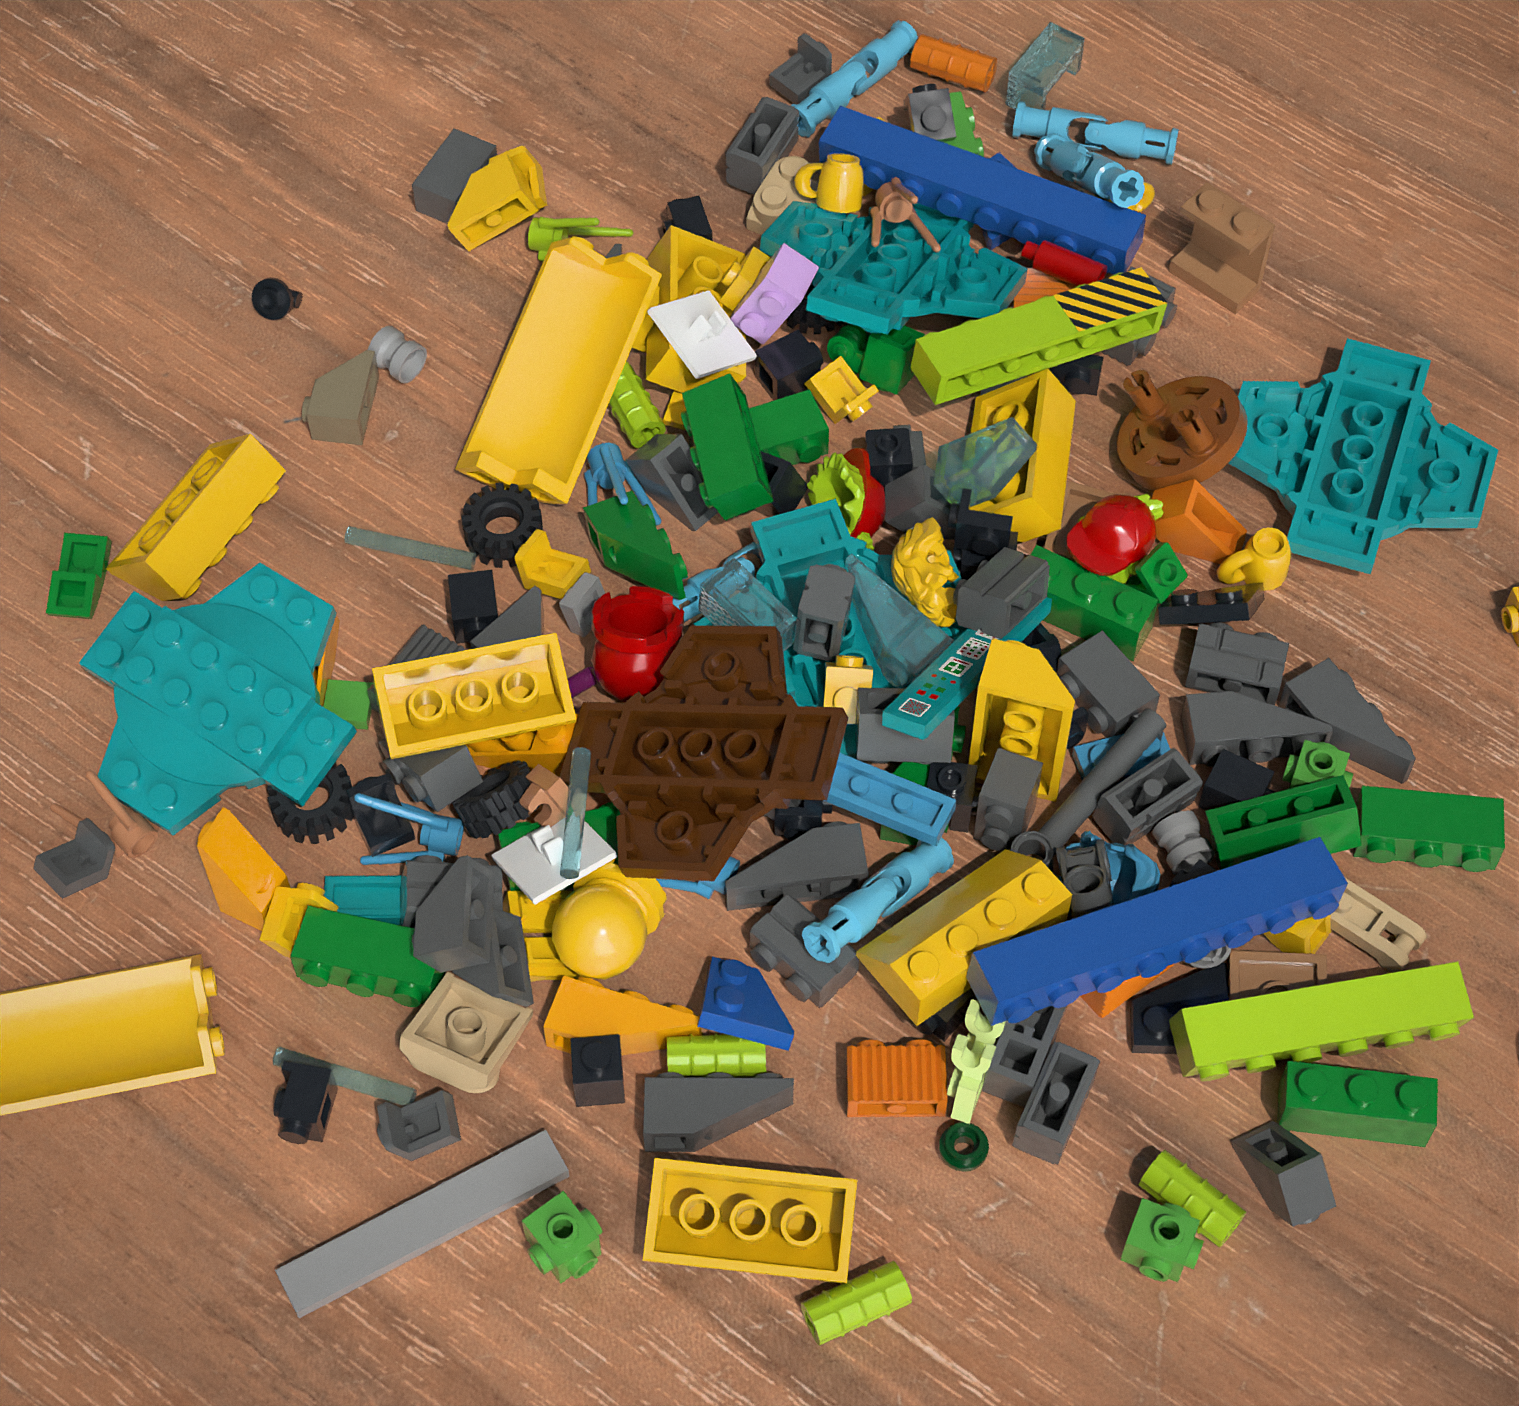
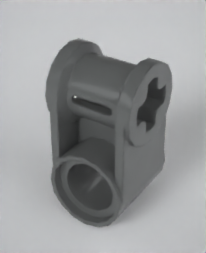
M1104 839L1096 840L1093 846L1068 851L1064 847L1056 848L1062 883L1072 893L1070 904L1072 919L1113 906L1114 902L1110 883L1112 881V874Z

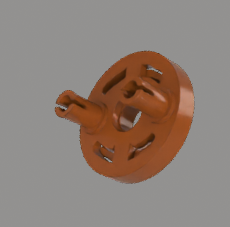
M1137 370L1130 373L1137 387L1133 385L1130 378H1125L1123 387L1129 393L1136 406L1127 415L1120 428L1117 438V451L1121 462L1132 479L1142 487L1157 490L1192 479H1196L1201 483L1223 469L1240 449L1247 432V414L1235 391L1227 383L1213 377L1193 376L1172 381L1156 389L1149 373L1145 370ZM1182 435L1183 439L1176 441Z

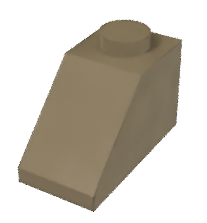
M366 350L315 380L311 397L306 396L302 406L303 422H308L312 440L363 445L380 377L375 351Z

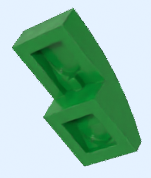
M64 533L58 571H52L46 608L48 616L93 618L103 588L110 557L112 540L108 536Z

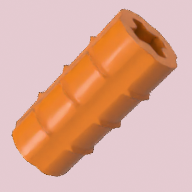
M925 34L919 36L914 45L910 60V67L912 69L927 73L928 76L933 75L945 79L946 82L951 81L964 85L966 89L970 87L985 93L989 90L997 69L996 57L980 53L979 50L974 51L962 47L961 44L955 45L944 41L942 38L937 39Z

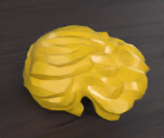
M931 517L922 523H915L913 529H908L906 534L901 535L892 553V578L898 591L908 598L912 606L915 605L928 624L933 627H950L955 622L954 619H956L957 605L953 602L955 588H944L942 586L947 581L954 582L959 576L953 571L947 550L942 544L944 538L941 533V527Z

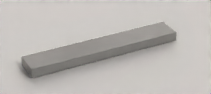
M544 1130L276 1269L275 1272L298 1318H301L570 1177L569 1170L548 1132Z

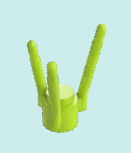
M534 217L529 228L528 246L530 250L539 251L538 260L544 261L551 242L566 239L568 235L632 237L634 232L632 229L591 227L599 224L598 218L553 219Z

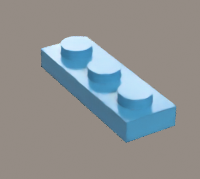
M839 753L828 799L823 800L936 847L956 809V799L842 753Z

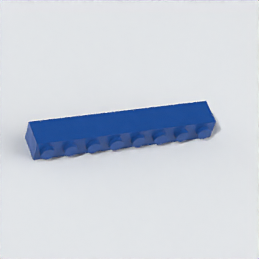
M843 106L838 108L819 139V163H825L827 156L830 154L842 153L856 156L860 159V165L863 169L864 184L872 189H879L882 185L891 182L893 178L897 177L903 186L918 197L917 203L938 210L944 215L974 223L985 230H993L1015 238L1023 244L1031 241L1040 245L1044 240L1107 265L1106 273L1117 274L1127 272L1143 242L1145 214L1119 207L1109 201Z
M1318 837L975 951L972 954L966 978L991 1026L1005 1021L1018 1023L1030 1017L1034 1011L1052 1005L1054 1008H1062L1073 1003L1081 995L1096 990L1099 993L1109 992L1117 988L1125 980L1140 975L1143 978L1155 976L1169 965L1181 961L1186 963L1199 961L1207 956L1210 951L1228 946V948L1240 947L1249 942L1254 936L1269 931L1272 934L1284 932L1296 922L1310 917L1316 920L1325 918L1339 907V902L1348 882L1322 839Z

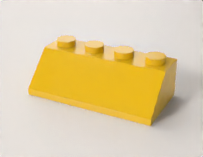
M671 225L648 256L649 266L662 274L658 283L660 287L659 305L709 290L730 318L734 310L732 311L719 302L726 288V285L721 283V280L734 261L739 264L743 261L745 253ZM655 322L647 334L646 380L683 393L729 373L737 383L742 382L746 377V363L696 379ZM737 328L746 340V334L742 330Z
M1048 368L978 396L975 401L963 488L972 489L970 510L1013 516L1011 532H1018L1017 541L1026 542L1061 529L1076 400Z
M251 434L210 444L106 569L117 578L161 601L188 598L201 585L202 580L199 577L206 568L214 566L225 556L228 551L225 545L233 535L240 534L251 524L254 518L251 513L259 504L267 502L279 489L277 481L286 470Z
M557 633L372 668L377 705L391 759L576 723L577 721Z
M994 638L991 640L978 685L968 764L978 766L975 782L984 784L998 748L1042 762L1043 767L1037 798L1056 802L1075 700L1040 650L1028 647L1019 641H1002Z
M1005 849L856 951V956L912 1022L918 1026L971 988L966 975L973 952L1067 921L1072 893L1041 860Z
M655 1158L643 1261L847 1284L857 1179Z

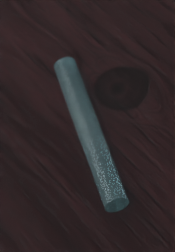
M348 526L345 533V543L468 570H473L476 563V553L351 526Z
M582 747L575 748L572 751L560 875L565 879H576L580 873L591 751Z
M282 1047L277 1048L273 1057V1065L282 1068L284 1061L332 1069L338 1086L402 1106L413 1103L416 1097L417 1090Z

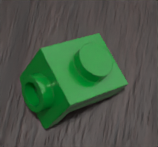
M1160 542L1135 567L1137 574L1132 575L1124 584L1158 599V604H1162L1188 577V574L1170 544Z

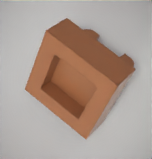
M540 764L526 776V779L531 784L521 797L519 803L531 813L540 804H543L541 812L533 819L540 826L545 827L549 825L552 827L565 817L573 822L586 809L560 777Z

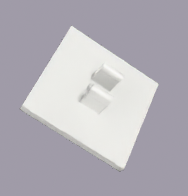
M709 290L651 307L647 311L696 379L753 361L757 357L756 353Z
M579 815L573 822L565 817L552 827L549 825L541 826L492 854V858L535 905L617 858V854Z

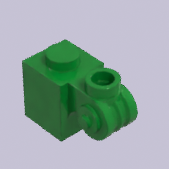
M846 324L829 340L827 351L833 361L842 356L854 374H860L859 379L875 384L881 391L897 395L915 375L910 368L916 339L923 337L925 334L904 325L901 330L891 329L887 335L871 333L868 338L866 331L860 326Z

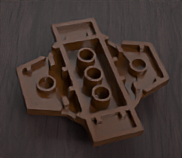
M690 626L660 670V674L664 679L656 690L645 697L638 691L625 703H582L559 777L572 792L606 793L620 812V815L616 816L619 869L625 877L715 881L752 822L761 818L773 808L788 809L791 799H828L848 716L843 707L798 706L791 694H787L782 636L776 626Z

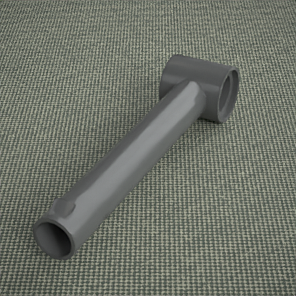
M1145 709L1143 712L1133 715V723L1126 730L1125 734L1117 740L1038 832L1027 831L1018 835L1011 845V851L1023 855L1035 854L1044 859L1043 863L1053 873V860L1057 854L1056 848L1064 846L1098 806L1101 795L1116 786L1155 739L1158 738L1161 741L1163 730L1166 728L1163 718L1151 709Z

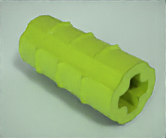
M626 361L609 405L612 409V415L619 421L621 431L626 434L631 445L635 448H641L656 434H664L666 427L659 415L658 408L651 401L650 393L644 389L641 378L636 375L631 364Z
M716 1032L714 1035L694 1036L691 1033L689 1036L667 1037L668 1072L682 1074L685 1078H705L711 1073H727L734 1076V1078H754L758 1074L766 1073L765 1044L727 1034L718 1035Z
M1163 1150L1152 1162L1138 1184L1157 1200V1203L1178 1205L1186 1209L1191 1214V1217L1199 1219L1200 1223L1197 1234H1202L1219 1248L1232 1235L1247 1212L1228 1198V1194L1220 1192L1208 1182V1179H1203L1190 1169L1187 1163H1182L1167 1150Z
M891 1261L876 1269H869L867 1273L852 1280H847V1284L843 1283L830 1290H823L821 1294L801 1302V1310L814 1340L820 1346L839 1336L844 1337L846 1333L861 1326L867 1327L868 1323L885 1315L890 1316L891 1312L911 1304L912 1296L896 1262Z

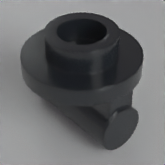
M273 277L259 281L252 291L254 308L261 316L269 320L281 319L290 312L291 308H299L303 298L302 292L289 289L283 281Z

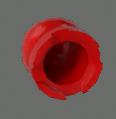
M631 586L627 595L611 598L610 592H607L594 603L592 630L596 637L591 661L595 677L606 692L624 703L638 691L645 697L656 690L664 679L660 674V670L678 645V640L681 638L684 628L683 608L679 610L673 605L672 595L655 588Z

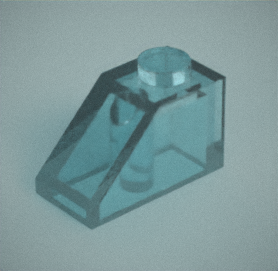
M1013 417L939 446L933 486L950 504H960L963 488L972 489L970 507L993 499L1034 454L1037 444Z

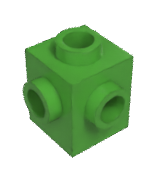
M1304 740L1300 756L1290 754L1282 781L1291 783L1289 787L1291 789L1344 775L1350 788L1354 773L1345 771L1350 753L1338 750L1329 743H1315Z
M564 1191L522 1220L525 1238L531 1245L527 1252L542 1274L545 1275L551 1271L561 1284L571 1276L574 1279L584 1276L597 1264V1257L602 1254L599 1235L603 1231L592 1213L587 1208L579 1211Z
M1142 1198L1128 1235L1121 1261L1139 1267V1271L1143 1275L1153 1280L1167 1281L1170 1279L1178 1283L1184 1266L1194 1270L1204 1241L1195 1237L1200 1220L1191 1217V1214L1186 1209L1171 1203L1160 1205Z

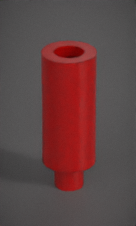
M1046 240L1040 245L1027 241L1021 253L1022 257L1033 261V269L1076 287L1103 280L1107 272V265Z

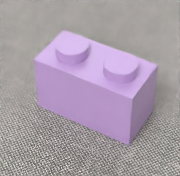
M783 243L761 269L752 287L736 306L730 317L731 321L746 335L764 345L802 302L819 266Z

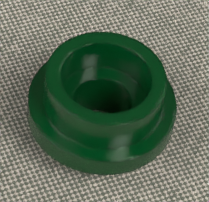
M960 1122L953 1124L941 1135L939 1142L940 1156L945 1164L954 1170L962 1172L975 1170L985 1162L988 1156V1138L978 1126L972 1123ZM959 1143H967L972 1147L973 1151L970 1154L962 1155L955 1150V1146Z

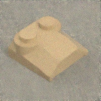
M787 156L779 159L773 165L754 195L746 218V229L762 235L793 201L816 204V198L810 199L799 194L794 183L797 171L802 166L808 164V161L797 156ZM815 174L811 177L810 186L814 191H817L819 176Z
M447 972L400 1036L399 1049L417 1070L465 1092L483 1093L492 1089L497 1084L500 1068L531 1020L533 1009L524 1008L515 1003L492 997L476 986L454 977V974Z

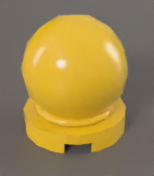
M613 859L575 881L573 885L574 891L559 904L552 925V941L561 962L581 977L604 980L616 977L631 967L639 959L647 935L656 931L665 915L663 905L667 897L658 880L625 877L619 869V865L613 863L615 861Z

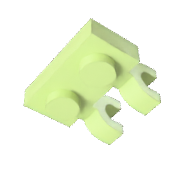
M973 999L970 1001L965 1016V1026L970 1032L967 1036L958 1034L952 1049L951 1059L956 1067L947 1091L948 1096L955 1098L951 1118L970 1124L983 1089L985 1074L991 1065L996 1044L1006 1024L1005 1021L991 1026L987 1017L980 1013L981 1005L979 1001Z

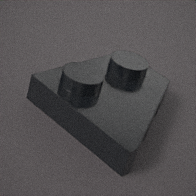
M1263 583L1223 587L1201 592L1195 589L1173 591L1170 594L1171 596L1167 597L1158 607L1160 625L1249 621L1265 600Z
M1227 963L1203 969L1133 1000L1130 1007L1132 1053L1177 1054L1169 1020L1183 1008L1229 1001Z

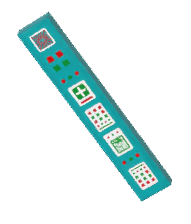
M1046 597L1002 639L984 634L981 628L978 631L968 628L883 711L882 725L925 740L979 685L992 638L1002 641L1015 640L1022 642L1051 612L1052 599Z

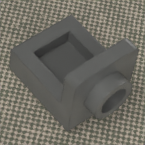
M803 33L798 37L797 53L769 74V85L794 104H799L809 96L811 88L825 77L831 75V52L822 42L815 41L809 35Z
M89 818L78 822L73 840L37 855L33 869L63 899L108 878L115 845L105 832L101 831Z
M441 1090L402 1108L389 1102H384L377 1106L380 1121L377 1132L382 1145L387 1151L409 1161H414L461 1140L453 1095Z

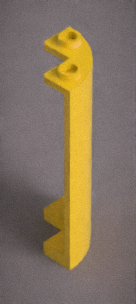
M576 236L551 242L455 468L456 470L495 489L496 483H503L504 490L510 488L511 483L519 486V491L522 492L526 488L531 492V498L536 497L538 502L550 504L568 503L662 276L661 273L649 266V261L646 258L632 252L605 258L593 250L594 246L589 241Z
M202 954L1 992L0 1116L216 1073L217 1057L225 1055V1046L220 1026L214 1027L210 997L218 995L213 967L204 968Z

